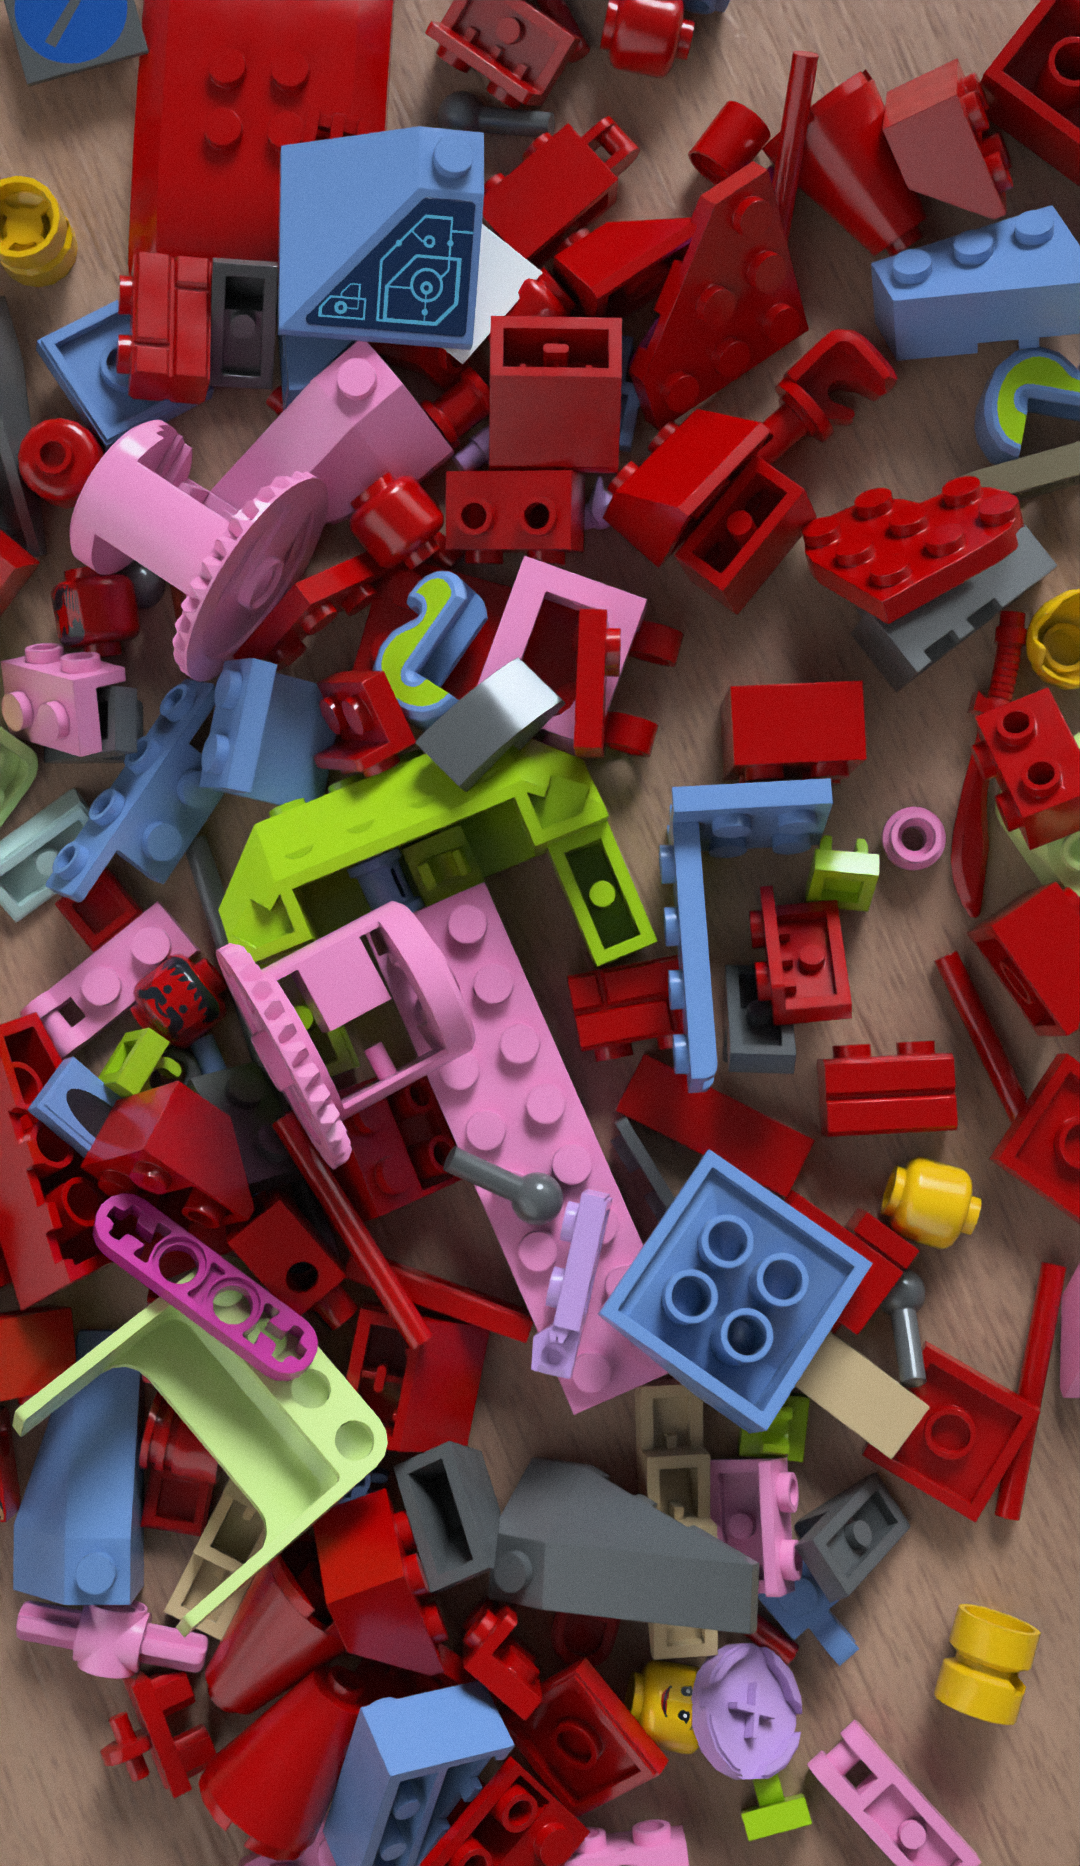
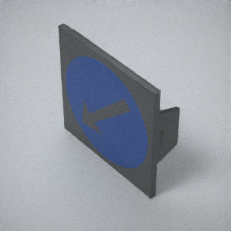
M4 0L28 87L149 53L134 0Z

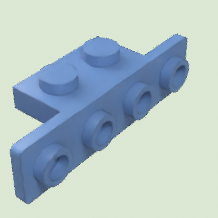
M185 679L166 694L160 705L161 714L146 736L137 740V753L125 756V767L112 786L100 793L89 809V820L76 839L64 846L57 854L52 866L53 873L46 882L47 888L58 895L76 902L83 901L115 853L152 881L161 884L166 882L224 795L223 792L199 787L202 773V754L189 744L215 706L214 693L216 686L214 684Z

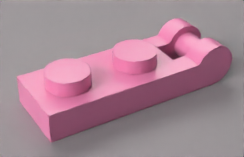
M157 901L48 991L32 1000L21 1010L20 1015L23 1017L37 1012L63 1061L80 1051L136 1004L133 994L134 987L138 981L173 954H183L193 959L201 951L165 906ZM71 1000L77 1004L86 1016L73 1027L68 1024L59 1012Z
M854 1719L840 1732L844 1739L828 1754L821 1750L807 1763L809 1769L820 1783L896 1866H978L981 1863L977 1853L887 1756L857 1720ZM862 1760L872 1773L855 1788L846 1778L845 1774Z

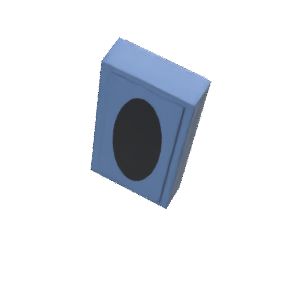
M73 1056L61 1062L31 1103L28 1111L85 1158L116 1100L122 1098L106 1087L103 1081Z

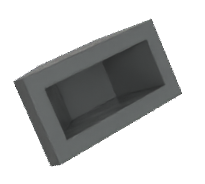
M448 1441L393 1466L430 1593L438 1594L493 1570L501 1511L482 1451Z

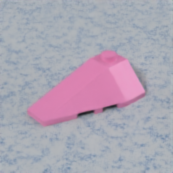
M357 341L311 380L210 492L240 511L247 500L256 498L261 487L270 486L275 477H291L295 471L301 473L307 471L325 483L328 491V509L324 525L330 522L332 525L351 518V513H354L355 510L351 507L350 502L387 472H390L395 479L405 475L412 476L420 484L455 453L405 385L369 343Z

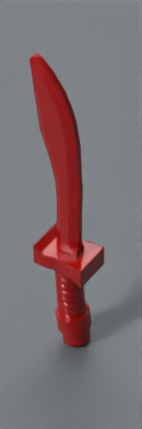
M1018 611L1000 612L999 626L995 628L994 644H997L993 665L994 669L992 670L987 698L979 690L973 692L967 713L980 715L1012 701L1017 672L1019 671L1018 664H1020L1022 646H1026V613ZM978 731L974 744L980 742ZM971 753L952 832L950 857L953 884L961 904L969 917L977 918L981 913L989 851L987 793L990 780L984 781Z

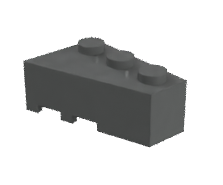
M1025 524L1016 533L1019 546L999 563L892 623L887 624L861 608L857 609L862 619L850 634L896 693L1038 584L1058 566Z

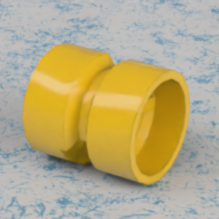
M13 176L1 179L0 264L12 279L22 285L39 288L55 284L69 273L76 262L78 244L74 229L47 186L30 177Z
M973 1604L958 1605L949 1637V1642L957 1651L955 1657L943 1659L934 1691L936 1699L974 1718L996 1724L1014 1725L1017 1722L1026 1686L1019 1679L1018 1675L1020 1672L1028 1671L1032 1668L1041 1632L1029 1623L1000 1611Z

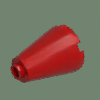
M865 69L863 72L856 73L811 106L798 187L874 257L884 249L889 256H894L923 237L917 225L926 219L927 216L918 192L908 189L882 130L885 106L875 80L872 79ZM780 132L762 148L773 165H775Z
M303 1533L254 1577L206 1667L205 1678L208 1684V1694L212 1701L223 1711L228 1713L236 1712L243 1715L252 1714L299 1683L315 1668L325 1666L346 1652V1648L326 1605L314 1536Z
M339 1665L332 1668L327 1666L315 1668L207 1763L206 1769L200 1776L198 1783L202 1802L214 1821L225 1832L233 1822L250 1837L243 1846L255 1854L276 1861L296 1860L314 1843L336 1790L360 1707L369 1706L367 1697L364 1694V1684L354 1672Z

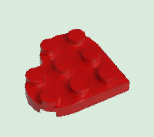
M963 476L947 482L942 487V494L921 503L906 499H893L891 490L887 488L867 490L855 498V505L831 516L816 518L803 526L801 532L805 542V555L810 573L818 583L883 622L890 624L999 563L1015 551L1019 546L1016 533L1021 527H1024V521L1019 500L1015 495L992 487H981L980 480L977 477Z

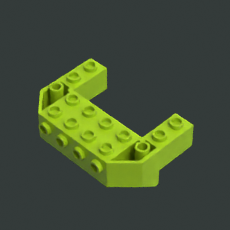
M531 739L520 751L512 745L467 792L461 789L427 754H424L422 749L399 756L400 762L382 773L365 778L363 774H357L332 784L328 787L329 794L307 803L304 798H300L272 809L268 812L270 818L254 824L218 909L228 943L244 946L247 953L251 954L255 964H258L260 969H263L371 912L358 880L350 878L346 870L348 867L399 847L402 856L398 861L413 896H421L401 851V847L460 823L483 878L544 853L548 854L595 969L658 942L608 824L609 814L583 759L534 739ZM291 974L277 980L306 1028L331 1079L361 1067L345 1026L342 1025L330 1032L322 1033Z

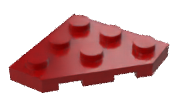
M754 161L700 195L690 220L691 223L697 226L683 262L673 261L654 308L656 312L661 314L648 347H638L629 369L645 421L659 431L669 421H675L809 330L769 171Z

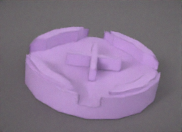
M753 1643L725 1645L718 1649V1655L708 1656L696 1674L691 1697L693 1704L692 1727L701 1752L715 1770L734 1780L771 1778L786 1768L796 1752L801 1732H795L796 1714H802V1701L793 1672L773 1650L767 1647H758Z

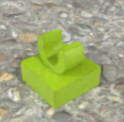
M460 823L401 847V851L426 907L485 882Z
M824 835L820 841L819 849L815 848L806 882L805 903L837 900L838 909L868 912L879 878V854H868V844L865 839L857 838L853 852L832 850V836Z
M145 1028L125 1033L98 1078L104 1082L106 1087L114 1091L121 1098H125L152 1089L150 1086V1076L153 1071L156 1070L162 1076L171 1079L178 1078L182 1069L173 1059L161 1057L170 1042L151 1028Z
M791 1392L767 1431L749 1434L739 1427L738 1454L758 1458L787 1457V1461L803 1462L810 1398L805 1394Z
M778 1773L769 1779H752L759 1805L740 1809L748 1841L812 1824L805 1796L799 1793L784 1798Z

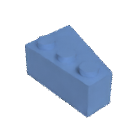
M1053 205L1026 211L1018 216L978 229L967 230L959 235L919 248L904 250L897 255L871 263L875 324L896 361L978 353V343L1018 340L1019 349L1039 348L1040 337L1080 334V245Z

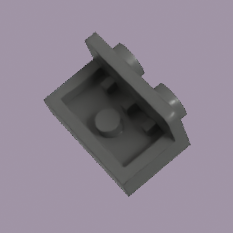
M255 1061L189 1079L186 1085L188 1088L231 1116L251 1196L252 1194L304 1179L271 1126L274 1122L285 1116L286 1113Z

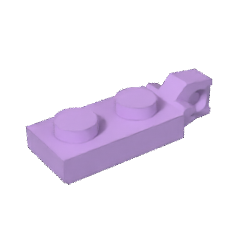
M587 1189L582 1192L580 1203L569 1201L567 1204L560 1240L571 1243L566 1267L554 1266L547 1291L546 1306L556 1308L555 1318L551 1325L536 1333L533 1337L531 1370L570 1379L573 1375L612 1203V1198L608 1193Z

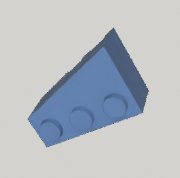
M473 1681L399 1699L393 1697L381 1698L369 1706L360 1707L323 1829L336 1866H420L419 1864L450 1829L447 1817L461 1798L464 1802H472L480 1793L483 1787L478 1778L479 1774L492 1757H495L496 1760H504L515 1746L488 1689L481 1682Z

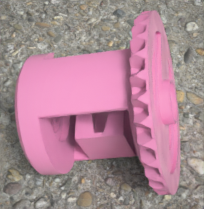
M152 420L139 424L122 435L108 449L91 472L82 488L72 514L69 529L71 550L75 558L102 575L116 573L135 560L187 594L186 599L181 604L183 609L182 615L175 623L177 633L172 640L175 649L173 655L180 671L195 681H208L222 673L224 661L235 660L233 655L290 588L300 581L323 530L328 509V491L325 483L307 471L304 473L295 471L291 477L278 476L275 477L270 486H262L256 498L247 500L244 507L238 511L188 478L192 463V448L184 443L183 436L178 434L172 426L162 420Z
M390 901L263 969H260L259 965L255 964L251 954L247 953L244 946L229 943L216 950V957L223 976L253 1036L251 1041L264 1068L278 1091L283 1092L312 1143L332 1169L345 1163L352 1151L351 1142L346 1134L347 1130L342 1123L343 1120L473 1049L475 1030L456 977L441 950L432 941L416 916L404 904ZM369 932L378 956L388 953L393 964L398 962L422 1005L418 1012L424 1020L423 1023L416 1027L432 1050L396 1069L382 1042L364 1050V1053L378 1079L340 1099L321 1056L277 980L291 974L322 1033L330 1032L392 999L359 938Z

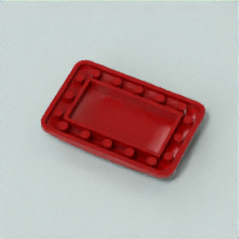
M144 0L142 29L149 53L139 56L128 246L130 276L134 254L138 252L169 254L171 258H176L177 256L207 258L209 262H213V258L278 262L279 272L281 146L302 143L309 106L321 108L322 114L333 116L334 112L347 115L346 120L358 122L359 118L372 121L370 133L387 131L395 0ZM317 130L315 141L329 139L330 133Z

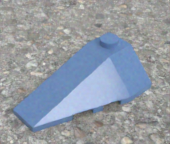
M81 1329L75 1341L76 1362L118 1329ZM127 1367L112 1368L100 1374L51 1413L14 1522L13 1590L62 1605H130L143 1588L144 1527H141L144 1510V1469L139 1466V1456L144 1434L145 1382H143L142 1374L139 1371Z

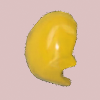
M1080 589L1062 592L1043 603L1033 615L1027 629L1026 655L1031 662L1033 671L1042 681L1063 690L1080 688Z

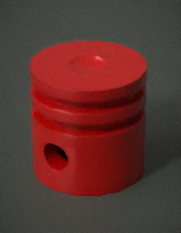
M157 1392L143 1434L139 1456L140 1468L148 1470L152 1464H155L156 1472L164 1473L167 1467L171 1468V1474L174 1476L216 1485L221 1476L222 1467L163 1396Z

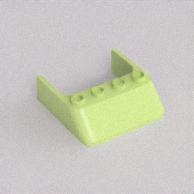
M220 1255L268 1291L240 1258ZM197 1268L176 1284L191 1281L197 1274ZM225 1291L218 1294L213 1300L215 1315L227 1324L236 1325L242 1323L250 1316L249 1302L241 1293ZM161 1297L153 1301L15 1411L12 1425L19 1436L22 1437L100 1374L112 1368L120 1367L137 1370L148 1378L256 1508L264 1522L265 1539L262 1549L181 1619L176 1628L184 1638L373 1471L385 1456L388 1445L386 1429L379 1417L319 1347L313 1362L299 1378L290 1381H275L262 1374ZM262 1312L254 1330L245 1338L254 1344L259 1333L262 1332L276 1344L272 1354L276 1360L283 1362L289 1355L300 1360L302 1357L295 1351L299 1340L290 1333L284 1339L279 1340L264 1330L272 1317Z

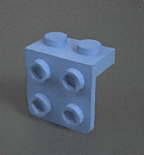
M255 658L224 661L222 673L215 687V709L210 734L202 751V773L199 787L279 806L300 798H304L307 803L324 796L329 769L318 768L313 756L334 745L336 734L329 728L322 716L319 702L323 699V696L317 684L276 673L277 664Z

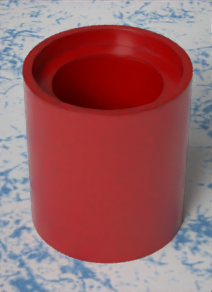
M727 101L689 151L688 157L694 168L704 178L717 185L754 161L771 138V134L764 121L751 109L741 103Z

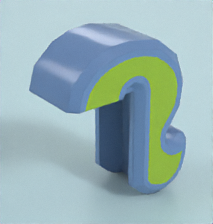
M1039 346V348L1017 350L995 368L987 380L977 404L974 425L977 443L990 463L997 465L1018 459L1027 412L1080 422V364L1076 368L1060 352Z
M436 571L425 576L416 584L409 593L406 604L419 616L391 632L380 646L373 667V671L385 672L406 720L422 732L429 729L459 701L441 689V686L488 620L487 609L482 598L461 578L449 571Z

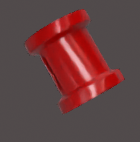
M469 366L460 372L461 380L433 402L425 399L419 403L420 407L453 450L460 446L459 438L485 417L490 416V389L476 371Z

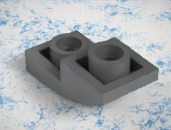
M517 657L461 698L427 729L415 743L461 789L467 792L512 745L520 751L566 703Z

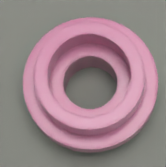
M907 807L897 811L887 820L882 830L881 843L885 855L894 865L905 870L915 871L929 867L939 859L945 848L946 834L942 822L934 813L921 807ZM906 828H915L922 834L923 844L919 850L911 851L903 845L902 834Z

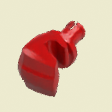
M837 328L827 333L783 375V379L775 386L776 393L780 398L778 399L780 407L762 422L771 432L757 453V456L772 465L804 435L810 438L813 436L818 441L825 442L834 434L832 426H849L855 419L853 409L833 402L829 395L836 390L857 393L873 402L877 401L896 386L898 377L894 368L881 352L858 332Z

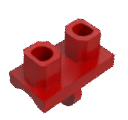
M169 1669L148 1677L139 1670L132 1677L122 1678L141 1729L134 1731L126 1711L111 1717L108 1721L116 1740L106 1745L100 1751L104 1765L109 1767L125 1763L131 1781L136 1782L150 1774L143 1753L149 1750L163 1787L170 1790L174 1799L191 1791L192 1787L189 1778L206 1769L209 1760L217 1753L211 1737L202 1723L172 1737L165 1717L196 1702L185 1671Z

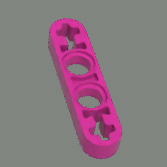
M122 1193L110 1197L101 1204L94 1221L93 1238L98 1249L106 1257L265 1376L275 1381H290L299 1378L309 1368L317 1353L318 1339L314 1328L307 1320L145 1199L135 1194ZM129 1214L135 1216L138 1219L135 1231L149 1244L155 1232L164 1236L163 1239L155 1244L148 1262L145 1263L138 1258L142 1254L145 1245L134 1236L126 1234L120 1241L111 1236L114 1223L110 1217L113 1216L122 1221ZM183 1251L194 1259L197 1266V1274L191 1281L183 1284L169 1282L160 1272V1259L166 1253ZM225 1291L241 1293L249 1302L250 1316L242 1323L236 1325L227 1324L215 1315L213 1309L214 1298ZM262 1312L272 1317L264 1330L279 1340L284 1339L289 1333L299 1340L295 1351L302 1357L300 1360L290 1355L283 1362L276 1360L272 1356L276 1344L262 1332L259 1333L254 1344L245 1338L254 1330Z

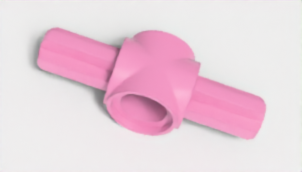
M30 1600L23 1603L16 1623V1635L20 1640L72 1649L73 1660L78 1661L77 1666L80 1670L105 1678L120 1679L132 1677L136 1672H139L142 1663L197 1673L202 1670L205 1664L209 1647L208 1636L204 1633L192 1631L184 1638L177 1628L152 1624V1613L147 1612L148 1607L145 1604L133 1600L130 1605H84L83 1610Z

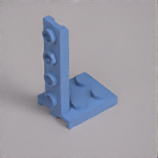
M831 778L672 787V804L669 806L670 825H667L668 845H659V869L661 884L673 883L674 907L663 908L664 937L666 946H677L679 970H668V993L670 1010L682 1009L684 1034H673V1062L675 1074H687L688 1093H699L709 1090L713 1085L718 1067L701 851H709V855L715 858H732L745 854L747 849L772 847L774 853L790 855L808 851L811 845H819L833 805Z

